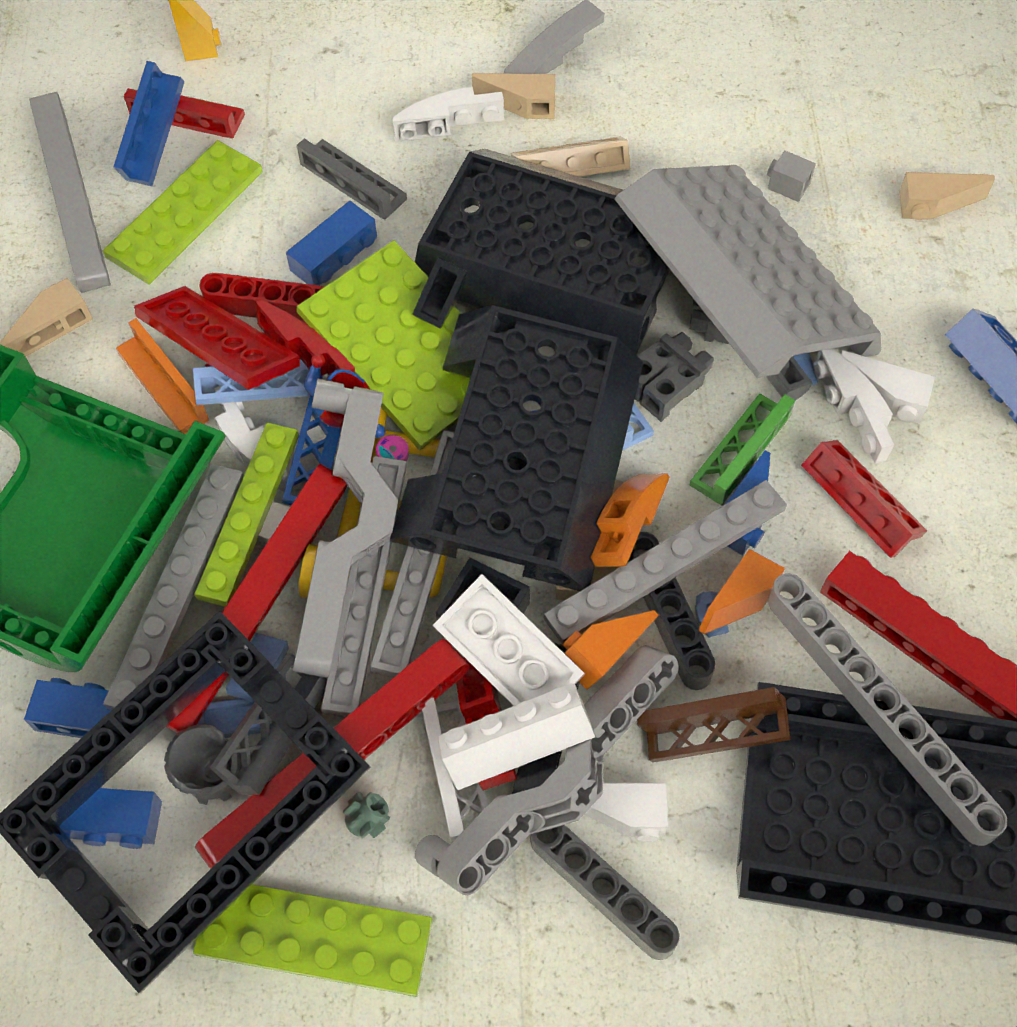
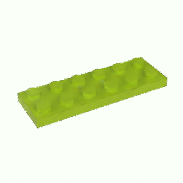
M217 140L102 250L105 258L150 285L263 172L261 164Z
M252 884L196 939L193 954L210 959L417 997L433 919L429 916Z

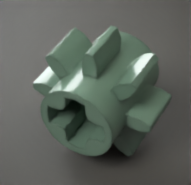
M357 792L348 800L349 806L343 810V813L346 815V827L352 834L361 838L370 834L375 838L386 829L384 824L390 820V816H388L389 808L386 801L380 795L369 792L364 797L362 793Z

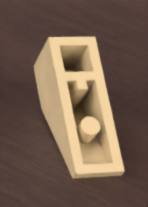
M906 172L899 191L902 218L917 220L934 219L984 200L989 194L995 176L988 174Z
M66 278L38 294L0 341V345L28 356L93 320L83 298L69 279Z

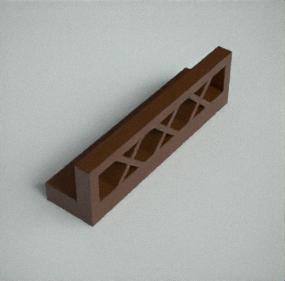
M775 687L645 710L637 719V726L647 732L648 757L652 763L790 740L786 698ZM777 714L779 731L764 734L756 728L766 715ZM753 718L750 722H748L747 720H745V719ZM739 720L746 725V728L738 738L728 739L721 734L732 721ZM718 724L716 728H713L711 725ZM705 726L712 731L703 744L693 745L687 740L697 727ZM753 731L758 734L750 736ZM672 732L678 737L669 750H658L657 734ZM718 737H720L723 740L715 742L718 739Z

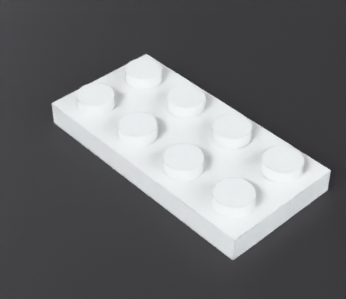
M482 574L433 625L514 706L522 701H528L549 693L556 688L572 683L576 684L585 675L565 653Z

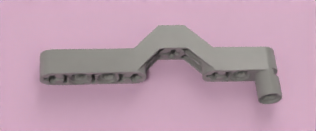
M319 378L316 383L312 408L344 414L332 476L342 477L361 503L356 527L332 542L319 540L293 666V672L328 678L350 566L389 542L393 531L398 499L370 462L383 392L356 386L353 389L345 388L342 383Z
M647 645L638 648L584 704L595 734L594 738L566 748V760L541 786L511 795L497 796L451 844L437 835L425 836L418 843L415 850L417 863L462 895L468 896L479 890L530 834L578 821L603 794V755L674 680L678 672V661L675 656Z

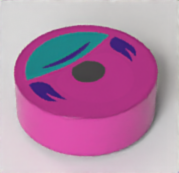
M385 436L377 443L376 457L407 462L409 457L408 444L400 436Z

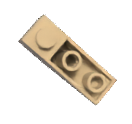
M472 73L474 95L502 92L504 110L526 119H555V74Z

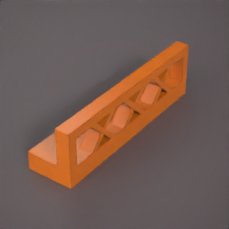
M137 318L128 322L134 337L116 347V350L179 432L187 434L194 421L202 424L208 422L209 418L204 405H196L195 391Z

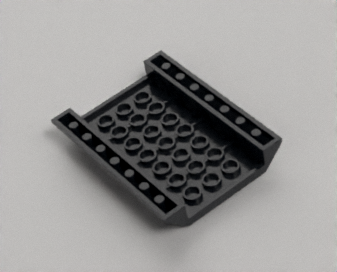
M758 682L757 690L775 687L786 698L790 740L747 748L736 867L738 899L1017 945V721L913 706L999 804L1007 816V827L1003 833L991 843L985 846H978L969 842L844 695ZM874 700L878 708L889 710L886 703L881 700ZM777 714L766 715L756 728L764 734L779 731ZM899 728V732L904 738L913 740V735L910 731ZM753 731L750 736L758 734ZM924 757L926 764L930 768L939 769L934 759ZM950 787L952 794L957 799L965 800L964 794L960 789ZM977 817L980 827L986 831H991L989 822L984 818Z

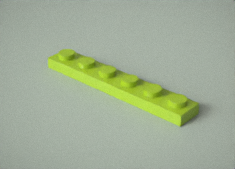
M266 423L196 589L195 596L198 600L226 607L236 592L299 438L297 429Z

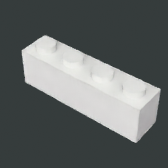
M572 683L556 688L534 699L522 701L516 706L498 713L486 715L482 719L462 727L453 728L444 734L438 735L442 760L457 790L592 739L595 737L576 685Z

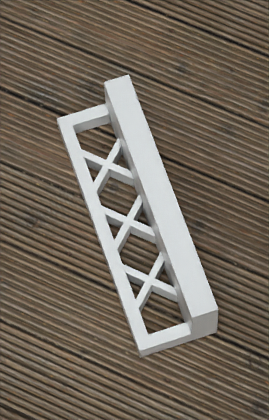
M433 697L425 703L426 707L422 709L449 834L453 842L464 831L462 821L469 810L472 809L480 814L488 806L485 790L481 789L479 783H476L477 788L469 801L455 792V784L442 760L438 735L444 734L448 730L440 726L438 715L459 711L461 722L457 727L466 725L465 718L460 711L459 700L436 706ZM478 796L480 799L481 808L474 804ZM458 801L466 805L461 813Z

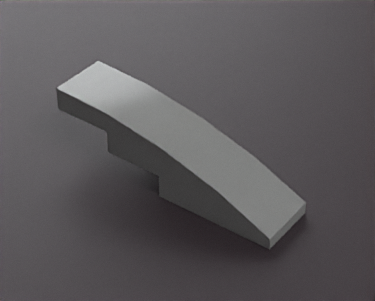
M589 0L582 1L558 18L526 46L506 67L504 74H547L563 64V55L583 43L585 33L604 22L605 13Z

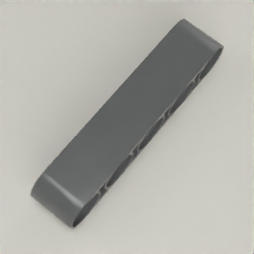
M561 825L548 829L557 835V839L549 844L543 843L538 839L537 835L539 832L531 834L530 842L535 853L642 951L656 960L667 959L673 954L680 936L674 922L567 826ZM571 854H577L584 859L585 864L581 868L572 869L565 863V858ZM605 879L611 883L613 891L606 895L599 894L594 890L593 883L596 880ZM625 905H635L641 911L642 916L639 920L629 921L622 915L621 909ZM657 930L667 933L671 941L670 945L665 948L657 947L651 940V933Z

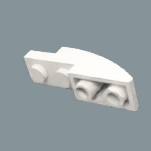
M468 87L428 97L392 117L395 142L451 135L450 126L504 120L502 92L474 95L473 87Z
M832 349L820 350L816 361L813 363V369L816 377L821 379L825 386V394L829 404L834 405L838 415L849 412L852 425L858 428L862 436L863 448L866 453H870L875 464L887 461L894 446L887 431L893 416L887 403L869 379L847 359Z
M221 386L214 388L215 392H217L221 388ZM242 401L220 403L224 413L215 417L218 428L225 433L226 437L224 440L230 450L248 468L264 428L263 426L255 428L250 416L243 417L241 411L245 410ZM289 463L278 487V490L283 492L285 491L291 469Z

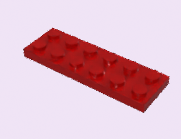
M186 286L134 305L137 318L248 390L259 387L273 378L285 375L287 372L300 367L298 354Z

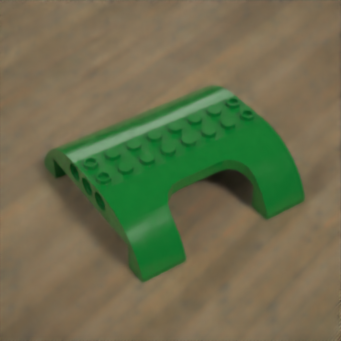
M0 345V430L17 443L20 451L18 467L0 493V648L45 667L66 672H78L85 666L226 436L223 431L194 421L187 434H184L36 376L25 354Z

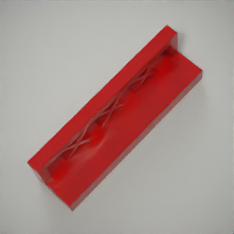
M128 88L123 97L130 114L137 90ZM181 95L172 126L233 139L245 116V112L242 108Z
M838 440L821 442L802 463L801 466L890 558L896 557L911 540L921 538L927 532L919 521Z

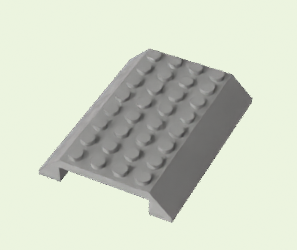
M737 165L653 169L615 197V201L756 378L779 374L793 355L842 346H849L855 354L865 357L880 353L881 333L873 324L872 318L858 307L854 302L853 296L840 286L835 280L834 274L821 264L816 258V253L802 242L798 237L797 231L783 220L779 210L765 199L763 192L752 184L741 167Z

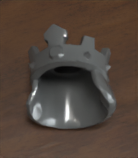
M206 723L190 726L179 731L167 747V752H165L164 761L166 763L164 768L169 782L179 789L180 792L192 794L201 804L207 805L208 800L220 798L225 802L232 798L230 791L233 788L210 769L228 742L223 732L213 725ZM241 753L232 754L224 766L235 776H237L242 768Z

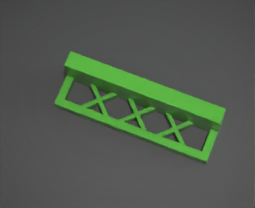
M759 393L690 480L689 486L722 506L788 421L796 400L784 394L780 401L775 403ZM759 406L770 411L765 420L757 421L755 412ZM754 429V434L748 442L740 443L738 433L742 430ZM737 451V456L730 464L723 465L722 453ZM719 473L720 475L719 479L715 482L714 488L701 481L707 474Z

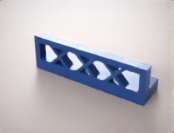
M146 61L113 166L126 181L153 186L185 83L179 76L162 73L156 63Z
M311 395L282 503L292 505L297 496L291 495L293 486L303 481L307 482L315 470L314 468L306 472L300 463V458L313 453L319 464L321 463L332 469L341 433L340 428L328 427L327 424L319 419L315 408H312L313 397ZM311 416H313L315 420L310 422ZM319 425L326 438L314 444L307 431ZM304 442H305L306 445L308 446V447L305 448V449H303ZM323 447V451H322V455H321V453L319 452L318 449H320V448ZM298 470L301 475L295 478Z

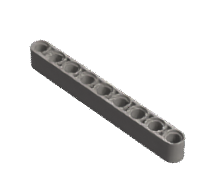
M58 92L29 98L78 288L81 293L109 286L111 283Z
M791 573L778 576L768 598V605L771 611L969 842L978 846H985L1001 835L1007 827V816L999 804L805 582L797 575ZM779 592H788L793 596V599L784 598ZM802 618H810L817 625H807ZM831 644L836 646L840 653L830 652L825 645ZM849 672L859 673L864 681L854 680ZM874 700L883 701L889 710L878 708ZM899 728L910 731L913 735V740L904 738L899 732ZM924 757L934 759L939 769L930 768L926 764ZM950 787L960 789L964 794L965 800L957 799L952 794ZM977 817L987 820L991 826V831L981 828Z

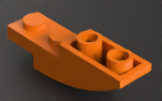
M668 473L638 474L625 481L613 493L596 523L601 531L591 556L596 567H621L627 565L642 525L652 524L670 478Z

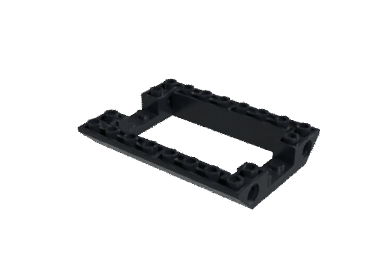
M219 611L0 813V834L38 878L48 879L92 929L88 936L138 994H141L371 767L291 686L227 617ZM226 671L316 767L149 929L59 826Z

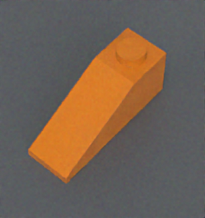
M749 549L708 607L698 631L706 634L761 611L768 602L775 580L783 574L785 568Z
M652 610L593 624L583 634L576 630L562 645L566 649L564 653L585 673L578 682L588 690L606 674L659 614Z

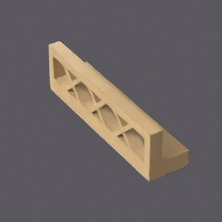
M621 136L511 153L512 157L579 177L631 169L628 140Z

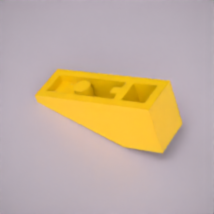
M168 0L185 61L218 57L217 46L221 45L219 29L213 28L211 17L194 0Z

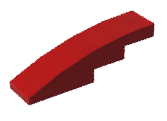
M263 300L256 302L257 324L268 337L298 354L299 359L302 360L309 370L312 366L311 358L315 354H321L325 358V364L320 370L321 376L325 374L331 375L335 370L340 369L355 373V367L336 347L331 346L313 328L288 312Z
M463 657L470 664V668L456 682L460 711L467 725L482 719L486 715L502 711L497 689ZM515 768L478 782L481 789L484 791L517 780Z

